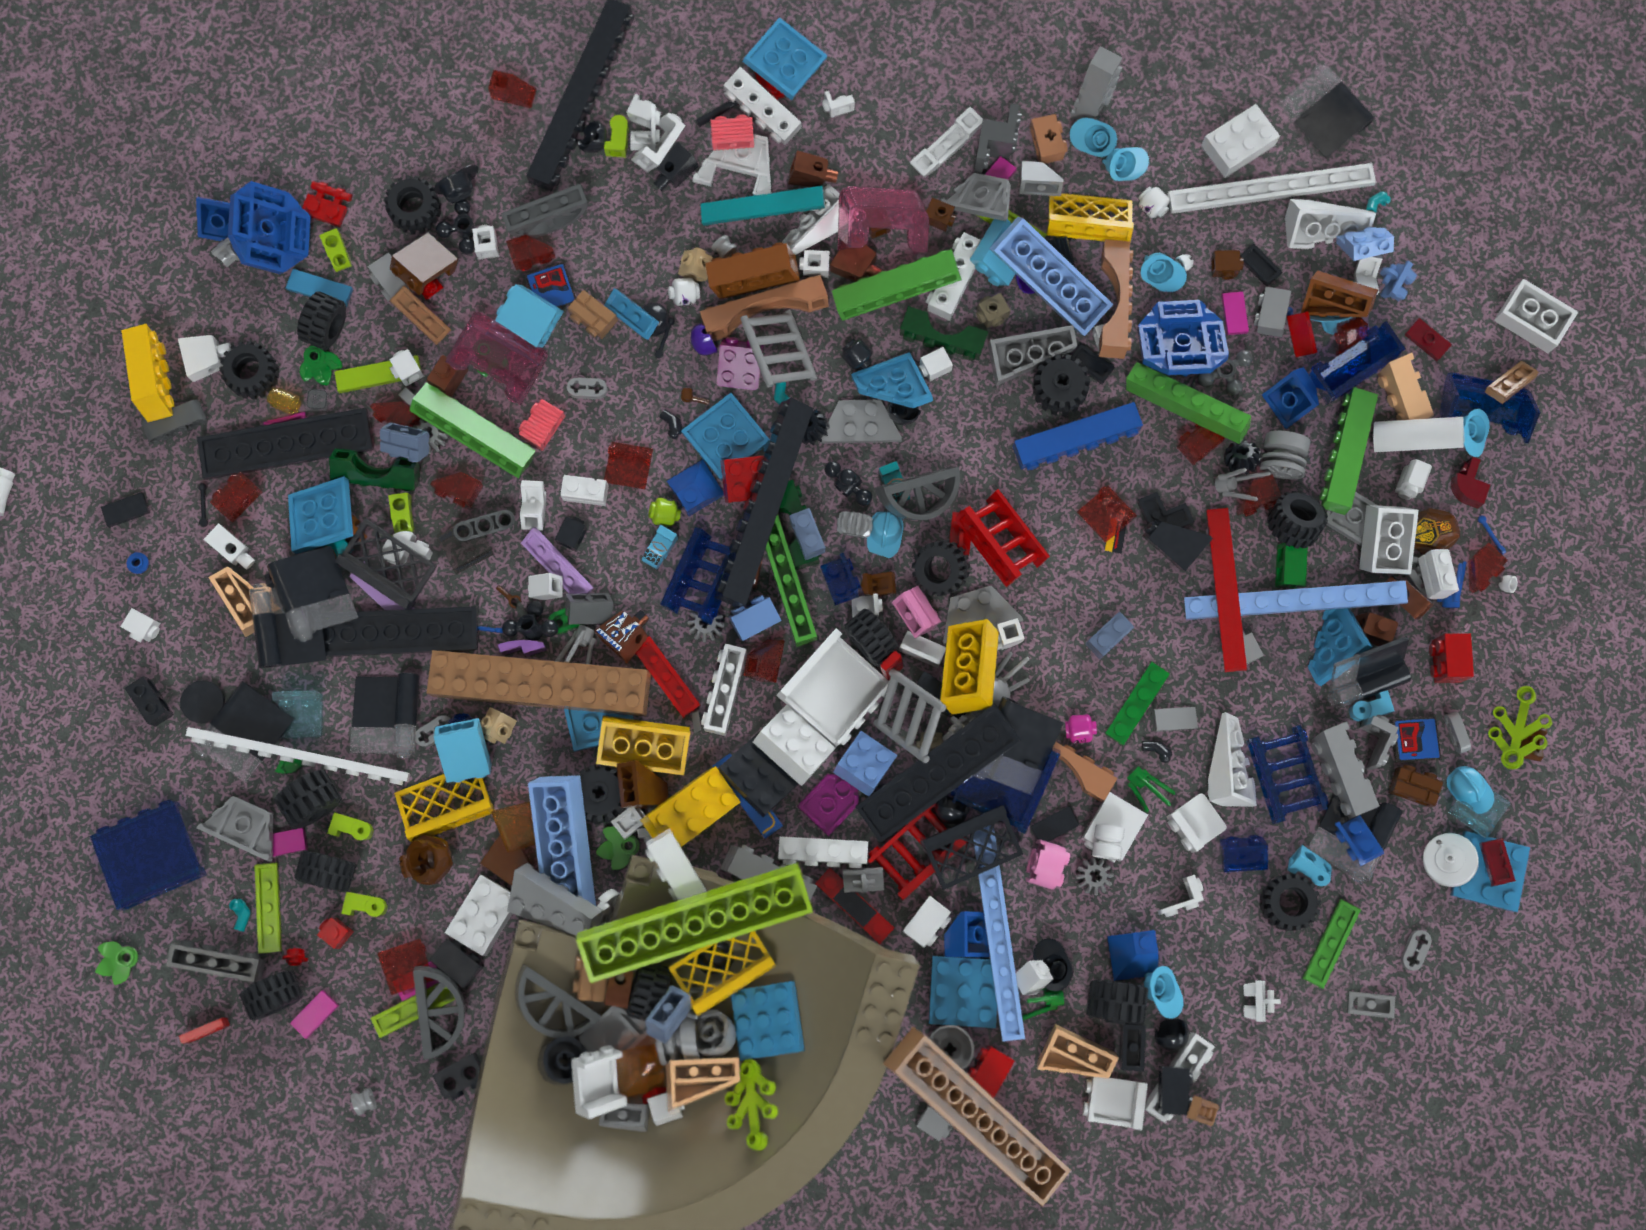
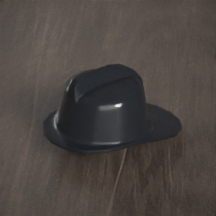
M474 164L468 165L454 174L442 178L435 185L434 191L439 195H444L447 201L452 204L468 198L473 190L471 180L477 175L478 166Z
M1051 938L1042 939L1034 948L1033 959L1034 961L1042 960L1048 966L1049 972L1053 977V980L1045 987L1051 991H1061L1069 985L1073 977V964L1060 942Z

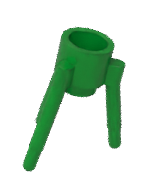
M1137 767L1127 777L1130 781L1128 786L1133 790L1145 812H1149V809L1136 788L1137 786L1140 789L1147 786L1167 806L1171 805L1149 781L1151 780L1172 795L1175 794V791L1149 774L1146 769L1142 770L1140 767Z
M1044 987L1042 990L1046 992H1043L1042 997L1027 999V1003L1044 1002L1045 1005L1049 1006L1022 1015V1020L1051 1010H1058V1006L1064 1005L1063 990L1051 991Z

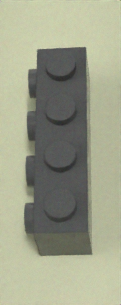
M181 940L180 944H171L166 963L168 967L249 982L262 980L266 960L259 959L260 954L246 952V956L237 955L238 950L225 948L224 952L216 951L217 946L206 944L199 948L194 947L195 942Z

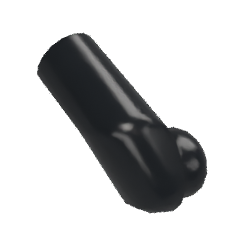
M664 409L659 418L669 424L668 436L672 439H677L682 433L681 420Z
M1142 741V751H1155L1163 763H1168L1171 760L1172 751L1162 741Z

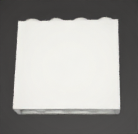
M835 629L776 695L834 747H837L840 743L843 746L852 737L849 734L853 728L858 729L865 722L863 716L867 712L871 714L878 707L879 703L876 701L881 696L885 697L889 681L840 638L842 633L838 629Z

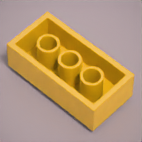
M147 324L121 330L131 401L147 422L173 416L172 407H174V401L169 393L172 386L166 372H169V367L164 359L166 349L163 342L158 341L156 332L151 331Z
M988 619L948 626L940 701L946 705V709L951 714L985 710L992 706L999 631Z
M603 716L596 764L617 767L618 763L638 760L653 772L684 775L690 727Z
M715 766L706 770L641 818L640 821L652 838L670 829L682 847L741 802Z

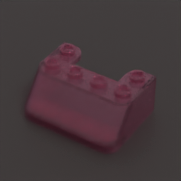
M848 186L841 190L839 194L838 250L862 248L868 242L869 228L907 230V244L914 255L928 252L929 217L920 195L916 191Z
M475 312L461 332L445 362L450 364L455 370H465L469 364L473 365L476 370L485 372L492 376L495 381L507 385L504 390L507 399L522 405L545 364L548 354L541 347H535L495 320L482 313Z

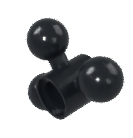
M464 199L456 202L454 205V210L458 214L454 219V225L441 221L436 226V233L441 238H447L452 232H457L462 238L459 242V250L465 255H470L475 251L474 241L470 239L473 237L472 229H475L471 217L467 215L471 210V205ZM469 224L467 229H460L462 225Z
M830 461L825 465L826 475L830 478L839 479L834 486L838 491H843L842 494L848 498L854 493L859 505L866 506L871 503L872 493L868 489L859 488L863 481L852 469L841 471V466L836 461Z
M539 601L529 602L526 607L527 615L520 617L518 622L509 619L502 625V631L506 636L512 637L521 632L527 640L532 641L539 640L543 634L547 637H553L559 630L558 624L554 620H546L543 624L537 622L536 618L543 613V605Z

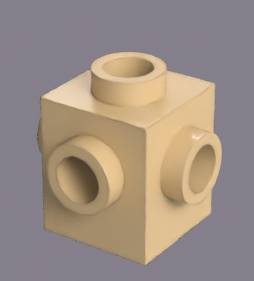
M701 248L686 250L681 257L678 274L684 278H692L695 282L707 281L705 263L711 262L713 257L706 254V251Z
M490 707L480 723L483 734H485V740L493 744L496 741L505 744L511 736L517 721Z

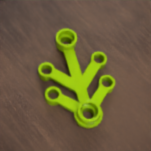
M1522 686L1517 691L1520 707L1515 726L1509 719L1504 707L1498 706L1493 710L1494 717L1501 721L1512 737L1511 746L1509 747L1502 738L1503 733L1498 727H1492L1488 731L1490 739L1495 741L1503 752L1501 755L1502 764L1511 770L1520 768L1524 763L1525 756L1536 749H1545L1548 745V741L1543 735L1535 736L1531 743L1520 748L1522 740L1541 728H1550L1553 723L1549 715L1542 714L1538 717V720L1525 727L1530 704L1536 700V693L1530 686ZM1525 694H1531L1530 699H1523ZM1499 710L1504 711V715L1501 717L1496 715ZM1548 718L1549 722L1547 724H1541L1542 719ZM1499 731V736L1492 737V733ZM1539 739L1544 740V744L1541 746L1536 745ZM1511 756L1517 757L1515 762H1509Z
M746 1059L740 1066V1082L737 1083L733 1092L729 1091L726 1093L725 1103L729 1106H737L745 1087L747 1093L735 1115H729L726 1123L730 1129H739L748 1111L750 1133L747 1135L746 1143L750 1149L762 1151L767 1146L768 1138L766 1133L759 1130L757 1106L762 1109V1115L770 1119H774L777 1116L778 1108L776 1105L770 1104L756 1091L755 1083L760 1086L762 1094L769 1096L774 1094L776 1086L774 1082L768 1081L761 1075V1067L755 1060Z

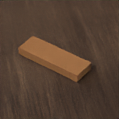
M405 286L389 300L435 345L451 331Z
M1520 361L1490 384L1485 393L1503 404L1535 379L1539 372L1525 362Z
M1194 1095L1187 1118L1213 1126L1219 1105Z

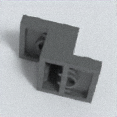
M1010 104L1007 123L983 119L974 173L982 174L983 169H987L989 157L999 158L1001 156L1009 160L1010 154L1015 153L1022 114L1018 113L1019 105Z

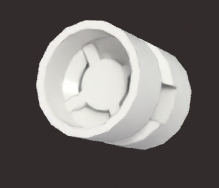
M1096 824L1095 838L1098 839V842L1093 843L1092 856L1110 860H1121L1122 847L1118 843L1123 841L1125 829Z

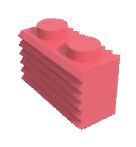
M738 115L736 118L727 119L725 116H718L715 120H711L714 151L754 148L752 117Z
M541 399L539 403L536 402L531 408L529 419L521 423L519 435L521 439L543 451L565 418V414L560 409Z

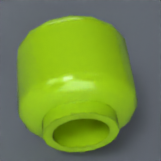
M657 498L650 504L648 518H651L652 523L655 525L661 524L662 526L672 527L675 521H679L681 509L677 508L675 500Z

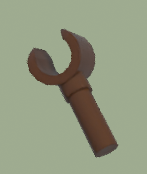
M683 388L681 391L683 402L693 401L705 405L710 403V400L693 396V389Z
M500 585L496 587V590L509 601L511 608L516 609L511 604L514 598H517L522 603L519 596H512Z

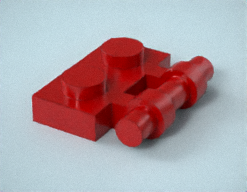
M312 181L310 188L316 190L317 194L316 196L307 194L302 209H305L311 218L341 227L348 210L346 206L341 204L343 200L351 202L352 194L347 193L342 188L330 187L324 182ZM325 195L335 197L333 202L324 199Z

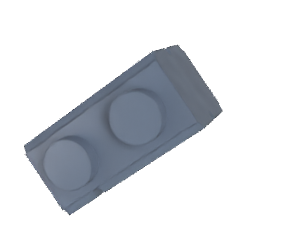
M392 422L380 429V451L389 453L390 457L401 456L408 458L410 462H419L429 454L428 431Z
M810 508L790 515L789 521L800 549H802L804 559L808 560L825 553V545Z
M1118 612L1085 645L1099 659H1102L1134 626L1122 613Z
M670 986L666 995L661 998L645 1020L647 1034L667 1044L692 1009L691 996L675 986Z

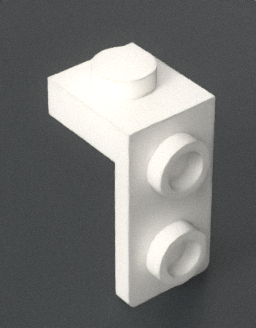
M651 104V131H631V150L639 151L647 146L652 151H656V142H660V129H655V125H660V112H655V104Z
M1382 255L1358 260L1354 271L1356 283L1378 289L1379 293L1376 276L1382 261Z
M1195 875L1183 878L1190 900L1158 910V914H1165L1166 917L1178 914L1177 909L1186 907V910L1199 907L1198 902L1204 900L1201 893L1203 886L1200 879H1196Z

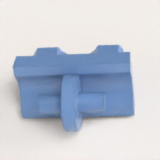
M1406 261L1405 264H1391L1390 268H1382L1380 274L1384 278L1382 283L1385 286L1380 296L1384 298L1392 297L1397 301L1405 299L1408 291L1402 287L1403 282L1406 285L1412 284L1417 276L1411 269L1413 263Z

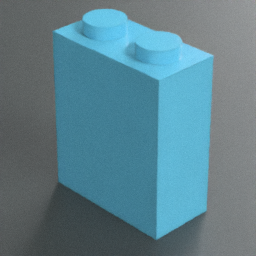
M1008 219L1007 221L993 220L970 258V261L975 265V269L985 274L989 278L988 281L995 286H1009L1015 276V273L989 249L1012 224Z
M515 284V286L509 289L506 302L497 310L496 314L498 316L495 321L535 347L543 348L564 311L525 286Z
M479 718L435 727L433 737L447 783H458L474 777L483 778L490 774L492 763Z

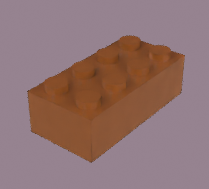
M775 243L769 248H755L748 253H734L731 257L724 259L714 258L711 262L705 263L709 287L719 299L800 280L796 256L787 243Z

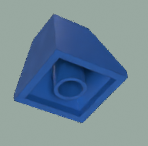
M1304 367L1292 371L1262 394L1285 429L1319 405L1316 384Z
M703 459L667 480L668 485L688 517L724 496V492Z
M960 912L944 934L945 957H990L984 912Z
M1155 930L1107 936L1114 981L1144 977L1146 973L1154 972L1158 968V947Z

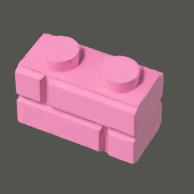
M919 586L903 592L892 602L914 638L931 631L941 623L938 613L932 608Z

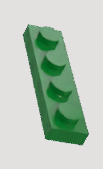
M1151 662L1110 724L1105 735L1123 746L1170 673Z

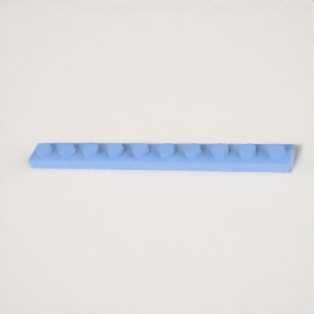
M1406 581L1238 593L1241 616L1408 603ZM1216 595L1184 597L1186 620L1218 618Z
M990 825L987 826V827H985V828H983V829H986V830L989 831ZM980 830L976 831L973 836V842L983 845L987 833ZM990 835L986 847L997 851L996 838ZM974 845L975 858L978 860L982 848ZM985 849L981 862L986 864L993 863L996 853ZM979 864L978 869L984 867V865ZM999 865L979 874L978 878L1002 1042L1025 1039Z

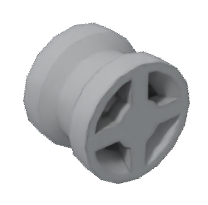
M723 235L714 242L711 250L718 253L719 258L724 259L731 257L738 248L735 244L730 243L727 235Z
M370 1088L364 1089L363 1093L351 1095L352 1105L358 1116L364 1114L368 1109L371 1111L377 1109V1103Z

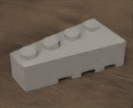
M1101 46L1099 47L1090 62L1083 80L1084 82L1079 90L1080 94L1074 103V109L1070 117L1076 120L1082 118L1096 120L1103 106L1108 107L1120 78L1119 75L1123 69L1120 66L1122 57Z
M1074 326L990 340L988 350L995 385L998 386L1038 368L1040 364H1044V360L1047 358L1053 360L1054 355L1060 354L1062 357L1074 352L1077 347Z
M1346 721L1318 734L1311 740V747L1315 755H1318L1322 762V771L1325 775H1328L1333 793L1338 795L1342 812L1350 820L1379 807L1370 780L1363 776L1365 767L1362 760L1356 758L1354 748H1357L1354 739H1349L1346 730L1350 728Z
M731 845L720 869L744 880L785 867L786 865L781 864L778 867L773 864L774 859L763 854L760 858L753 854L754 849L746 845H742L741 848ZM802 874L809 899L811 900L817 886L812 884V878Z
M528 863L514 871L507 912L577 936L578 932L600 926L603 910L581 896L573 895L568 891L567 887L559 886L551 881L549 876L544 873L540 874Z

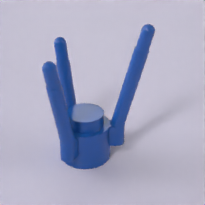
M1466 561L1458 564L1456 579L1459 591L1447 598L1437 599V602H1442L1443 608H1460V596L1466 571Z

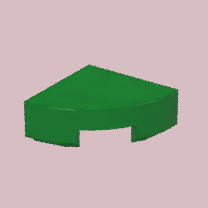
M294 759L293 763L280 760L275 772L280 774L294 773V771L296 772V770L298 771L303 767L302 760Z

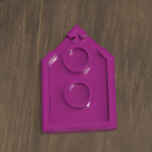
M827 774L797 807L829 837L856 806L859 805L858 789L836 774Z

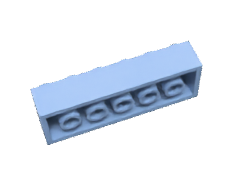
M1017 217L989 248L1070 326L1073 325L1075 331L1083 336L1093 328L1113 305L1021 217Z
M580 775L539 777L528 783L539 873L546 874L550 877L551 881L559 886L567 887L568 891L573 895L581 896L596 906Z

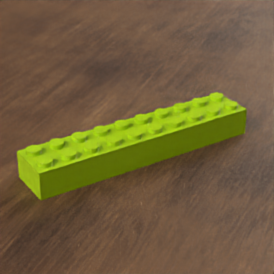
M797 862L578 932L576 941L589 981L593 983L812 913L813 910Z

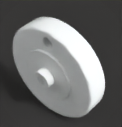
M1445 833L1438 835L1426 845L1423 852V865L1428 876L1442 886L1457 887L1464 885L1477 872L1479 859L1476 848L1467 838L1459 834Z

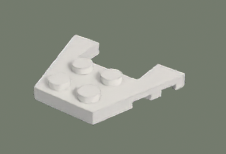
M753 134L754 148L713 150L709 157L704 160L699 171L694 174L693 182L711 187L716 168L719 167L757 177L753 196L771 193L768 137Z

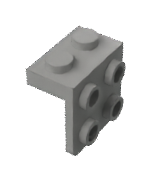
M1381 715L1363 720L1360 729L1379 737L1366 766L1368 770H1373L1386 764L1389 758L1387 752L1390 746H1394L1398 739L1396 732L1399 727L1390 724V720Z

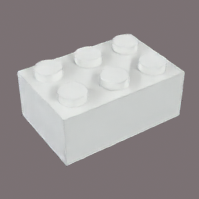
M1255 104L1206 135L1201 147L1226 178L1274 147L1280 135Z
M1523 279L1514 287L1494 321L1549 354L1558 346L1578 311Z
M1366 505L1359 569L1371 573L1411 574L1419 510L1408 507Z
M786 705L760 731L753 741L756 746L801 786L835 750V747L789 705Z
M480 875L445 933L480 955L487 956L512 916V913L507 912L511 891L488 877Z

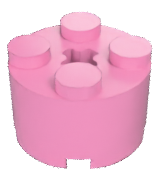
M1038 839L1036 844H1039L1037 849L1032 848L1026 872L1030 873V878L1026 877V882L1051 890L1056 886L1061 887L1064 881V874L1062 872L1064 865L1067 866L1069 863L1070 853L1066 852V848Z

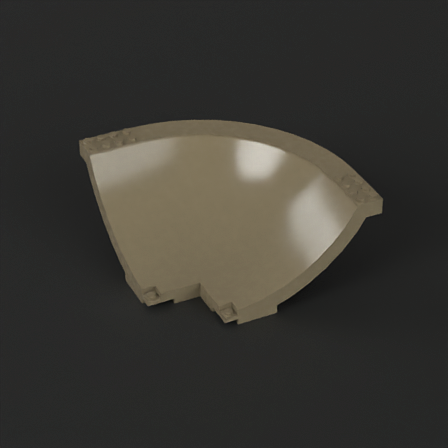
M631 855L621 893L617 896L610 922L675 902L668 891L671 888L667 880L663 882L657 873L659 866L656 861L651 862L650 859ZM693 867L707 891L735 883L718 877L716 872ZM813 912L755 931L776 964V967L742 989L795 981L805 1051L753 1059L760 1065L761 1075L768 1081L774 1082L776 1086L774 1094L770 1096L762 1094L757 1083H755L756 1091L770 1104H774L778 1108L777 1116L774 1119L765 1118L762 1115V1109L757 1106L759 1130L766 1133L768 1138L765 1149L758 1151L750 1149L746 1143L747 1135L750 1133L748 1111L739 1129H730L726 1123L728 1116L731 1114L735 1115L747 1093L746 1087L740 1096V1102L737 1106H729L725 1103V1095L729 1091L733 1092L736 1086L734 1085L684 1105L685 1109L681 1110L682 1118L658 1126L654 1123L650 1110L647 1132L599 1126L600 1115L587 1119L576 1114L573 1083L554 1085L545 1081L539 1072V1053L545 1044L556 1038L542 1034L525 1020L517 1006L515 985L518 973L524 964L577 999L575 993H572L573 979H577L578 970H575V958L580 956L576 941L577 936L550 926L519 920L494 1000L495 1007L482 1058L466 1137L457 1198L448 1230H740L752 1224L790 1199L814 1178L841 1149L863 1118L887 1068L883 1062L894 1049L920 964L913 955L885 949L866 937ZM750 932L737 936L735 939L748 942ZM752 936L751 943L757 944ZM724 940V942L731 946V941ZM735 942L733 947L734 956L745 958L747 945ZM750 946L747 959L757 961L764 956L760 948ZM696 950L655 962V964L670 967ZM694 958L688 961V963H693ZM734 959L728 972H740L744 961ZM746 962V967H748L752 963ZM682 965L677 968L676 971L680 978L689 980L692 966ZM695 967L693 981L705 983L707 973ZM637 969L631 970V971H633V977H632L631 988H632V984H633V981H634V978H635ZM671 973L669 987L675 986L681 989ZM724 973L710 975L708 984L715 986L721 984ZM618 974L616 984L621 985L624 982V976ZM727 974L726 980L732 977L733 975ZM526 979L524 995L546 991L530 979ZM683 981L684 985L687 988L689 982ZM693 983L691 984V988L702 986ZM703 991L690 993L695 1001L703 995ZM731 996L709 1009L718 1010L725 1014L735 1026ZM554 997L525 1003L528 1012L537 1023ZM578 1000L601 1016L611 1007L610 1005H604V1002ZM562 1001L545 1024V1027L566 1029ZM570 1007L573 1026L586 1019L585 1016ZM582 1034L574 1036V1038L580 1042L579 1037ZM647 1035L616 1065L618 1093L627 1097V1104H643L642 1096L657 1087H667L666 1065L663 1066L659 1060L655 1038ZM737 1036L732 1049L726 1055L719 1058H739ZM682 1053L680 1055V1060H684ZM703 1056V1059H718V1058H707V1057ZM562 1057L559 1059V1063L564 1065L567 1063V1059ZM739 1058V1070H740L741 1064L745 1061V1060H740V1058Z

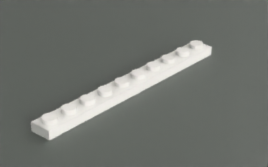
M1369 163L1169 191L1167 195L1170 199V211L1173 214L1374 186L1376 179L1373 165Z
M188 727L186 736L192 737L191 742L205 744V740L213 741V746L227 749V745L236 746L235 751L249 753L251 749L258 751V755L271 758L272 754L280 755V760L293 763L294 759L302 760V765L315 767L316 763L323 764L326 770L337 772L338 768L346 769L345 774L359 776V773L362 772L368 774L367 778L381 781V777L390 778L389 783L402 785L403 781L409 782L410 773L191 727Z

